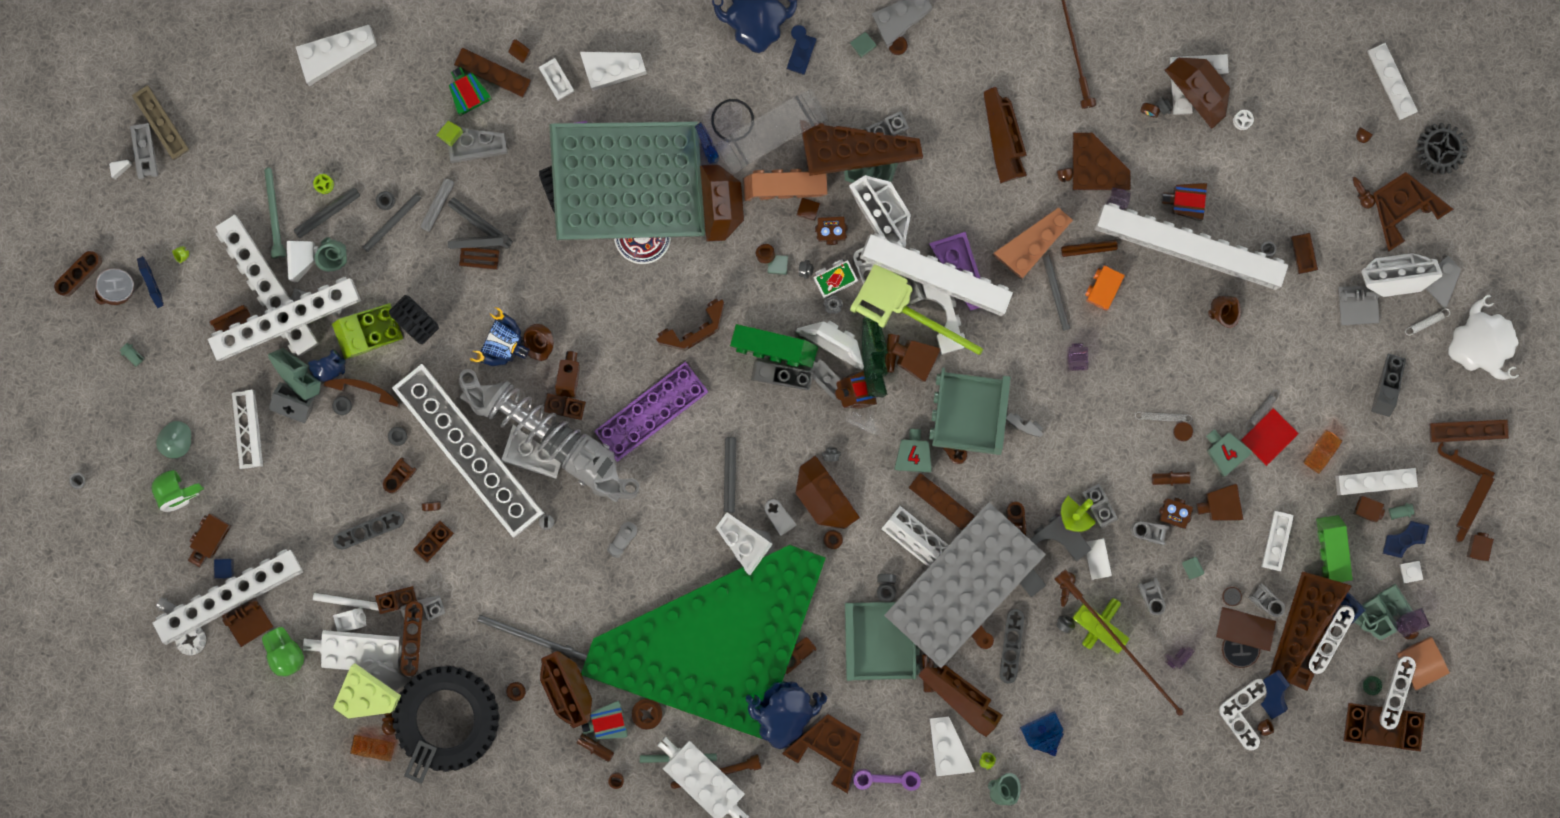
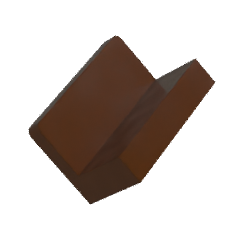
M241 305L209 321V323L216 332L219 330L225 332L230 330L229 326L239 322L244 324L252 316L247 306Z

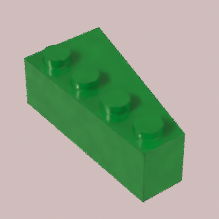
M739 324L735 325L730 344L731 347L736 348L737 353L747 355V352H751L757 358L764 359V356L770 357V360L781 363V361H786L791 366L798 367L801 365L813 368L818 350L817 345L806 340Z

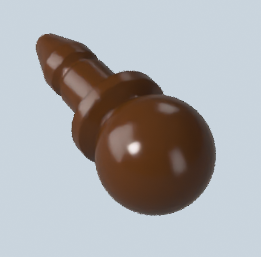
M1353 177V184L1359 193L1357 197L1360 199L1361 206L1366 209L1372 208L1375 205L1374 196L1370 194L1368 189L1365 190L1358 178Z
M1069 572L1070 576L1068 578L1075 584L1076 578L1073 573ZM1061 583L1062 597L1060 601L1061 606L1065 607L1070 591Z
M392 712L385 713V718H382V731L386 735H392L396 732L393 729L394 718L392 717Z

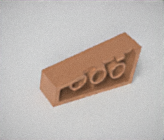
M782 169L771 170L772 173H764V170H754L753 174L743 178L745 201H751L755 197H759L760 200L775 198V196H778L779 199L793 198V196L805 198L827 195L826 174L809 176V172H802L801 169H791L788 173H783Z
M1057 208L994 252L993 256L1022 280L1073 220L1060 208Z

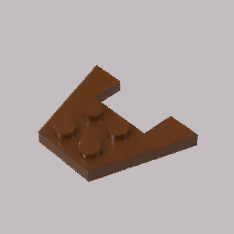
M1408 172L1403 173L1373 193L1388 252L1405 242L1396 224L1425 205L1429 206L1437 220L1454 210V208Z
M827 714L782 754L799 763L809 747L841 767L831 784L848 794L861 734Z

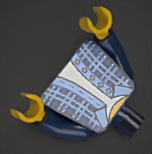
M495 306L494 308L498 310V314L494 316L490 313V316L495 319L481 351H472L477 353V358H470V360L489 366H500L507 364L508 361L513 362L515 356L526 359L530 349L521 345L523 337L520 336L521 329L514 319Z

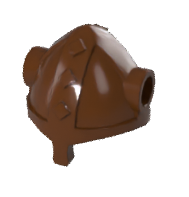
M1226 295L1214 298L1211 303V309L1208 311L1209 317L1216 319L1226 328L1235 327L1241 316L1239 300L1234 296Z

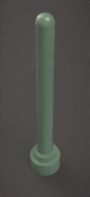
M267 167L264 172L274 244L271 250V258L277 259L279 256L284 258L287 257L286 249L281 245L272 169Z

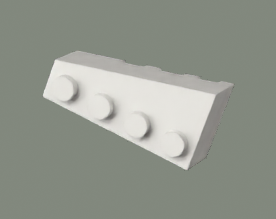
M366 25L297 46L296 50L306 83L311 86L350 61L375 48L377 44L370 25Z

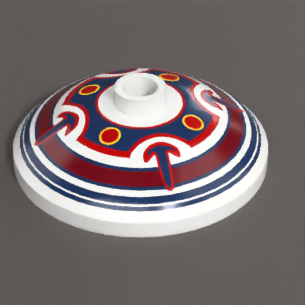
M671 237L614 239L620 254L627 260L636 264H649L657 261L666 253L670 246Z

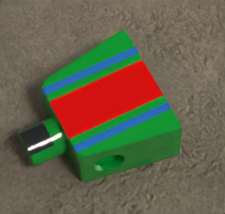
M461 67L451 72L455 82L451 83L449 88L460 116L492 100L489 93L473 73L465 76Z

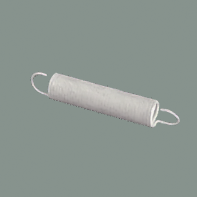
M1443 310L1409 328H1412L1415 334L1445 319L1442 313Z

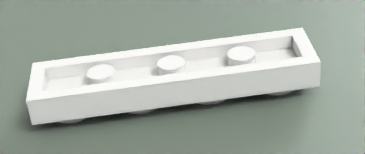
M1386 43L1368 50V55L1399 120L1417 113L1416 106Z

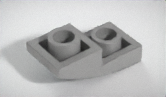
M900 111L866 127L864 130L866 132H881L885 135L896 136L908 130L909 127Z
M1009 413L1006 416V421L1018 430L1035 437L1043 435L1041 432L1043 428L1036 421L1033 423L1029 421L1024 426L1022 424L1024 420L1017 413L1014 415Z
M1100 484L1082 492L1085 500L1091 499L1094 504L1090 509L1100 528L1118 520Z
M440 596L418 600L423 609L422 619L426 618L429 621L445 614ZM415 604L412 605V608L408 609V611L412 612V617H407V621H419V618L415 619V613L420 609ZM406 605L400 607L403 617L405 616Z

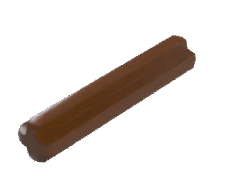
M1117 240L1063 246L1061 247V254L1063 257L1114 251L1118 249Z

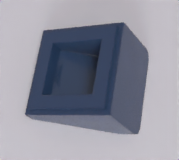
M214 559V579L234 577V559Z

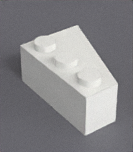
M580 52L592 91L647 74L640 53Z

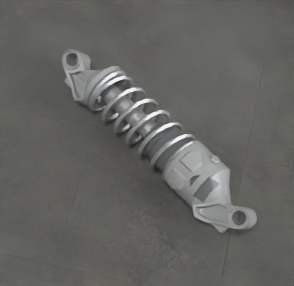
M465 369L460 373L459 384L463 391L460 398L470 404L471 409L476 415L485 416L491 420L502 411L506 414V417L501 427H504L510 418L519 423L513 432V436L517 435L524 426L531 431L525 440L526 444L530 442L535 434L542 438L541 444L537 449L538 452L542 449L546 450L550 455V460L556 459L562 463V468L579 479L578 482L581 485L585 486L586 484L591 487L594 495L608 497L614 502H617L619 498L634 499L639 492L638 481L633 478H618L614 452L609 450L610 447L607 444H600L597 440L586 434L581 435L579 429L574 431L568 427L567 421L555 423V413L549 414L541 420L544 406L539 405L529 412L532 404L531 397H526L517 404L520 390L518 388L514 389V386L508 381L481 386L473 370ZM469 376L473 379V381L471 383H465L463 381V378ZM516 392L514 401L509 399V397ZM527 400H529L526 409L521 407ZM541 408L538 417L533 415L536 411H538ZM553 417L551 424L548 425L546 422ZM631 485L635 488V491L629 493L625 487Z

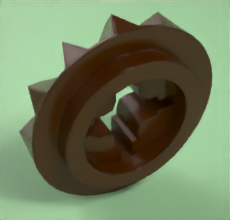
M650 699L638 701L632 709L633 722L641 729L649 730L655 728L662 719L660 705ZM652 707L653 709L650 714L654 720L647 717L642 721L644 714L640 709L647 711Z

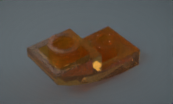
M1326 430L1315 443L1313 450L1303 460L1304 464L1320 474L1339 448L1342 440L1329 430Z
M354 735L350 754L391 761L395 742Z

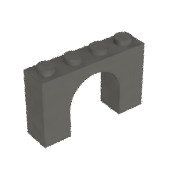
M1058 513L1049 519L1050 524L1045 528L1043 525L1034 531L1035 536L1030 539L1035 545L1047 539L1058 541L1066 548L1076 562L1092 550L1078 532L1065 529L1062 517ZM1034 569L1020 582L1030 597H1033L1047 586Z

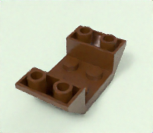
M714 299L707 304L706 312L713 323H704L699 327L700 331L695 334L690 332L682 337L683 341L680 342L673 329L669 331L667 328L658 333L657 342L659 345L686 351L715 334L719 330L725 306L722 299L720 301Z
M1348 703L1343 741L1421 752L1426 713L1402 710L1398 725L1394 729H1386L1380 724L1383 707ZM1387 708L1386 712H1390L1388 718L1385 717L1384 721L1389 726L1390 723L1393 724L1394 722L1391 719L1392 713L1397 714V711Z

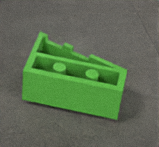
M1339 515L1317 518V535L1321 545L1320 557L1324 563V567H1322L1323 577L1338 582L1353 580L1345 523Z

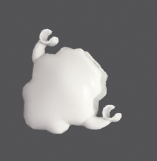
M1487 295L1473 304L1466 325L1459 326L1454 330L1453 339L1448 347V354L1452 360L1462 364L1467 370L1473 371L1482 368L1494 378L1501 380L1515 379L1519 375L1511 376L1510 370H1514L1516 367H1511L1507 372H1503L1501 368L1505 359H1510L1514 356L1515 349L1519 343L1512 322L1500 314L1490 316L1481 312L1483 306L1489 308L1494 304L1488 305L1485 303V299L1491 297Z

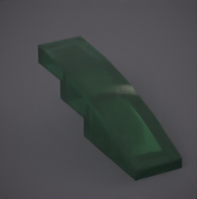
M865 317L862 324V359L868 396L883 398L888 395L883 378L888 374L884 360L888 350L882 327L878 325L879 323Z

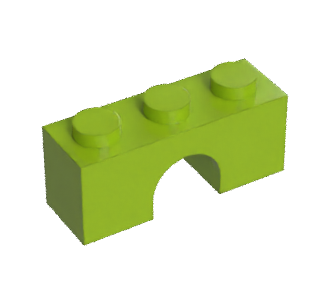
M1082 603L1071 618L1096 636L1107 647L1119 654L1122 650L1120 645ZM1099 615L1119 640L1126 645L1130 638Z

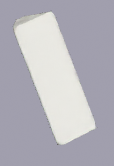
M1104 538L1086 542L1092 549L1086 554L1091 579L1112 576Z

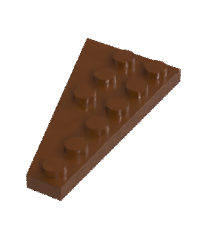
M804 120L799 122L809 176L923 159L919 138L900 135L891 136L881 132L872 133L866 132V130L842 126L833 127L823 123H807Z
M1302 571L1269 675L1279 670L1287 682L1290 683L1352 587L1351 585Z

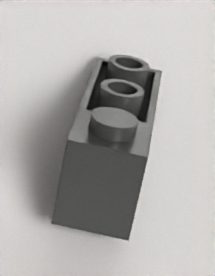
M1387 354L1371 412L1387 417L1391 416L1398 401L1406 362L1405 358Z
M755 361L751 381L810 391L813 372Z

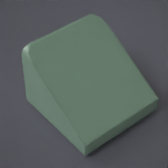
M866 32L850 42L860 58L877 47Z
M775 255L774 260L768 263L767 273L787 275L788 256Z
M1192 557L1182 562L1189 579H1194L1204 574L1197 557Z

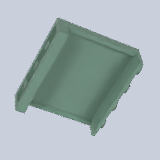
M942 368L941 374H937L936 385H939V391L934 394V403H937V408L932 411L931 421H935L934 428L930 429L929 439H933L932 446L1001 455L1011 377L1003 376L1002 380L947 373L945 368Z
M896 602L845 603L847 681L916 679V675H919L920 664L916 663V656H919V647L884 616Z

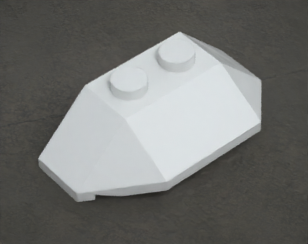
M865 175L850 184L851 192L874 232L884 236V240L889 242H905L911 214L892 183Z
M1410 253L1375 258L1362 270V276L1367 288L1383 297L1421 292L1441 278L1442 272L1436 259H1429L1425 256Z
M823 321L797 328L795 333L857 369L863 370L864 365L858 342L854 339V334L847 330L844 333L838 330L839 326L831 321H828V323Z

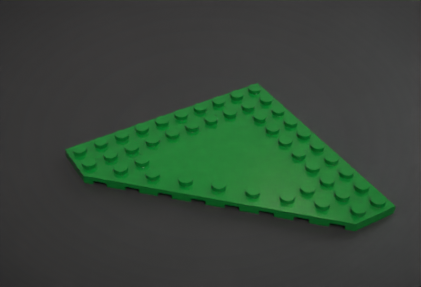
M789 544L764 556L751 575H748L744 567H741L629 622L615 627L593 638L581 675L762 739L759 734V722L749 715L746 696L750 695L754 699V695H757L762 700L764 692L774 682L783 681L826 557Z

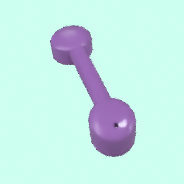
M859 769L853 777L854 785L862 790L869 788L872 782L902 783L903 787L910 791L918 789L921 784L919 774L912 770L904 772L902 776L872 775L867 769Z

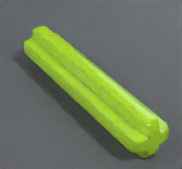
M1112 598L1101 616L1110 622L1121 606V603L1117 599ZM1089 632L1082 645L1092 649L1098 638Z

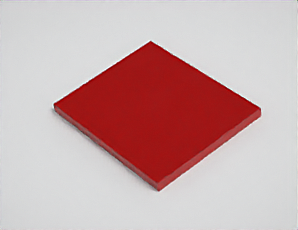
M1273 408L1241 441L1267 466L1299 433Z

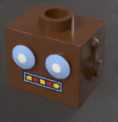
M844 216L817 218L818 225L815 226V232H817L816 238L818 242H826V245H838V241H845L848 225L845 224Z
M1176 497L1174 500L1167 498L1159 509L1160 517L1158 521L1186 529L1187 524L1192 519L1193 507L1186 505L1185 500Z

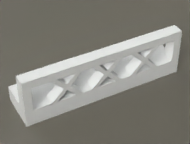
M255 390L232 393L239 468L263 467ZM245 395L246 406L244 409L237 404V396ZM243 413L248 416L246 428L239 423V418ZM245 432L250 436L248 447L241 443V437ZM247 451L252 455V464L243 463V456Z
M901 506L898 507L882 527L884 532L928 567L949 546ZM900 514L905 518L906 522L900 521L896 516ZM913 527L919 529L921 534L915 533ZM928 539L934 541L936 546H931L928 543Z

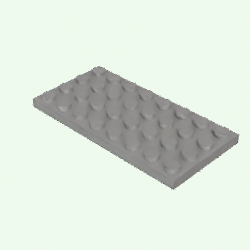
M988 502L884 616L942 668L1046 554Z

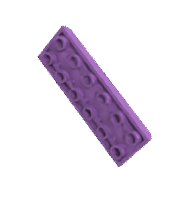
M684 362L594 432L602 443L610 447L609 450L614 452L615 460L618 462L706 395L708 390L688 364Z

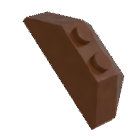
M1178 57L1165 69V72L1211 129L1226 117L1230 87L1207 59Z
M701 165L700 173L706 242L725 241L744 221L741 182L720 165Z
M816 456L800 466L796 495L818 525L845 529L860 518Z
M559 651L541 658L540 681L556 716L570 724L573 729L589 722L592 697L577 664Z

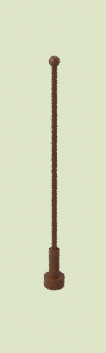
M1061 0L1080 75L1078 79L1083 95V100L1080 101L1081 108L1097 106L1096 100L1091 98L1087 79L1083 75L1066 1Z
M1065 569L1057 577H1055L1054 580L1059 585L1063 583L1066 586V588L1073 594V596L1077 600L1079 599L1086 606V608L1093 614V616L1100 622V624L1106 629V631L1113 637V639L1120 645V647L1141 669V671L1147 676V678L1154 684V686L1175 708L1176 714L1179 716L1183 715L1184 710L1182 708H1179L1174 703V701L1167 695V693L1153 679V677L1147 672V670L1140 664V662L1133 656V654L1112 632V630L1106 625V623L1085 601V599L1082 597L1083 594L1068 578L1070 576V573Z

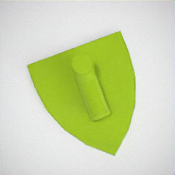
M1070 496L1065 498L1061 505V517L1065 529L1083 532L1089 530L1096 523L1086 512L1094 504L1091 499H1087L1079 506Z

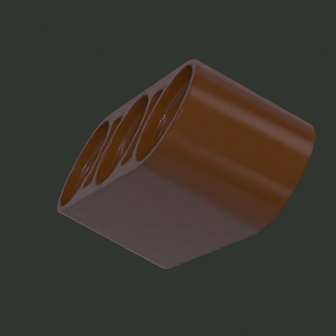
M93 251L85 252L55 282L54 289L56 293L65 297L71 296L101 266V256ZM94 255L96 262L93 265H89L88 259ZM81 269L82 276L76 279L75 271ZM64 283H68L69 289L63 293L61 286Z

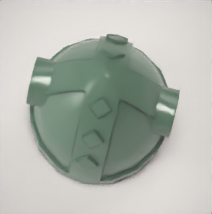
M330 237L324 238L315 254L316 265L321 270L327 272L341 269L347 262L346 246L342 242L331 240Z
M1006 773L997 780L990 781L988 784L990 798L995 804L1010 806L1017 803L1020 797L1021 785L1015 774Z

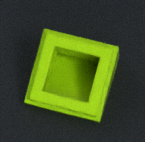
M447 121L436 136L452 147L463 133V130L452 122Z

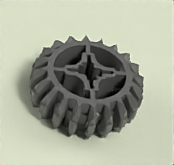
M1440 123L1439 128L1436 124H1433L1432 130L1427 127L1425 129L1426 134L1423 132L1420 134L1422 139H1418L1416 143L1422 146L1416 147L1415 150L1422 152L1417 155V158H1424L1420 164L1424 165L1427 163L1428 165L1425 168L1427 171L1433 167V174L1437 173L1438 169L1440 175H1443L1445 170L1449 174L1452 172V168L1457 170L1459 169L1458 164L1462 165L1464 163L1461 158H1466L1467 154L1462 151L1468 150V147L1462 144L1466 143L1467 139H1460L1464 134L1461 132L1457 135V127L1451 130V124H1447L1446 128H1444V123ZM1443 134L1439 142H1429L1433 135ZM1449 137L1455 142L1456 150L1450 146ZM1443 143V148L1446 149V151L1442 152L1441 154V149L1438 147L1441 146ZM1427 147L1435 153V161L1430 157ZM1445 155L1455 156L1450 163L1441 164V160Z

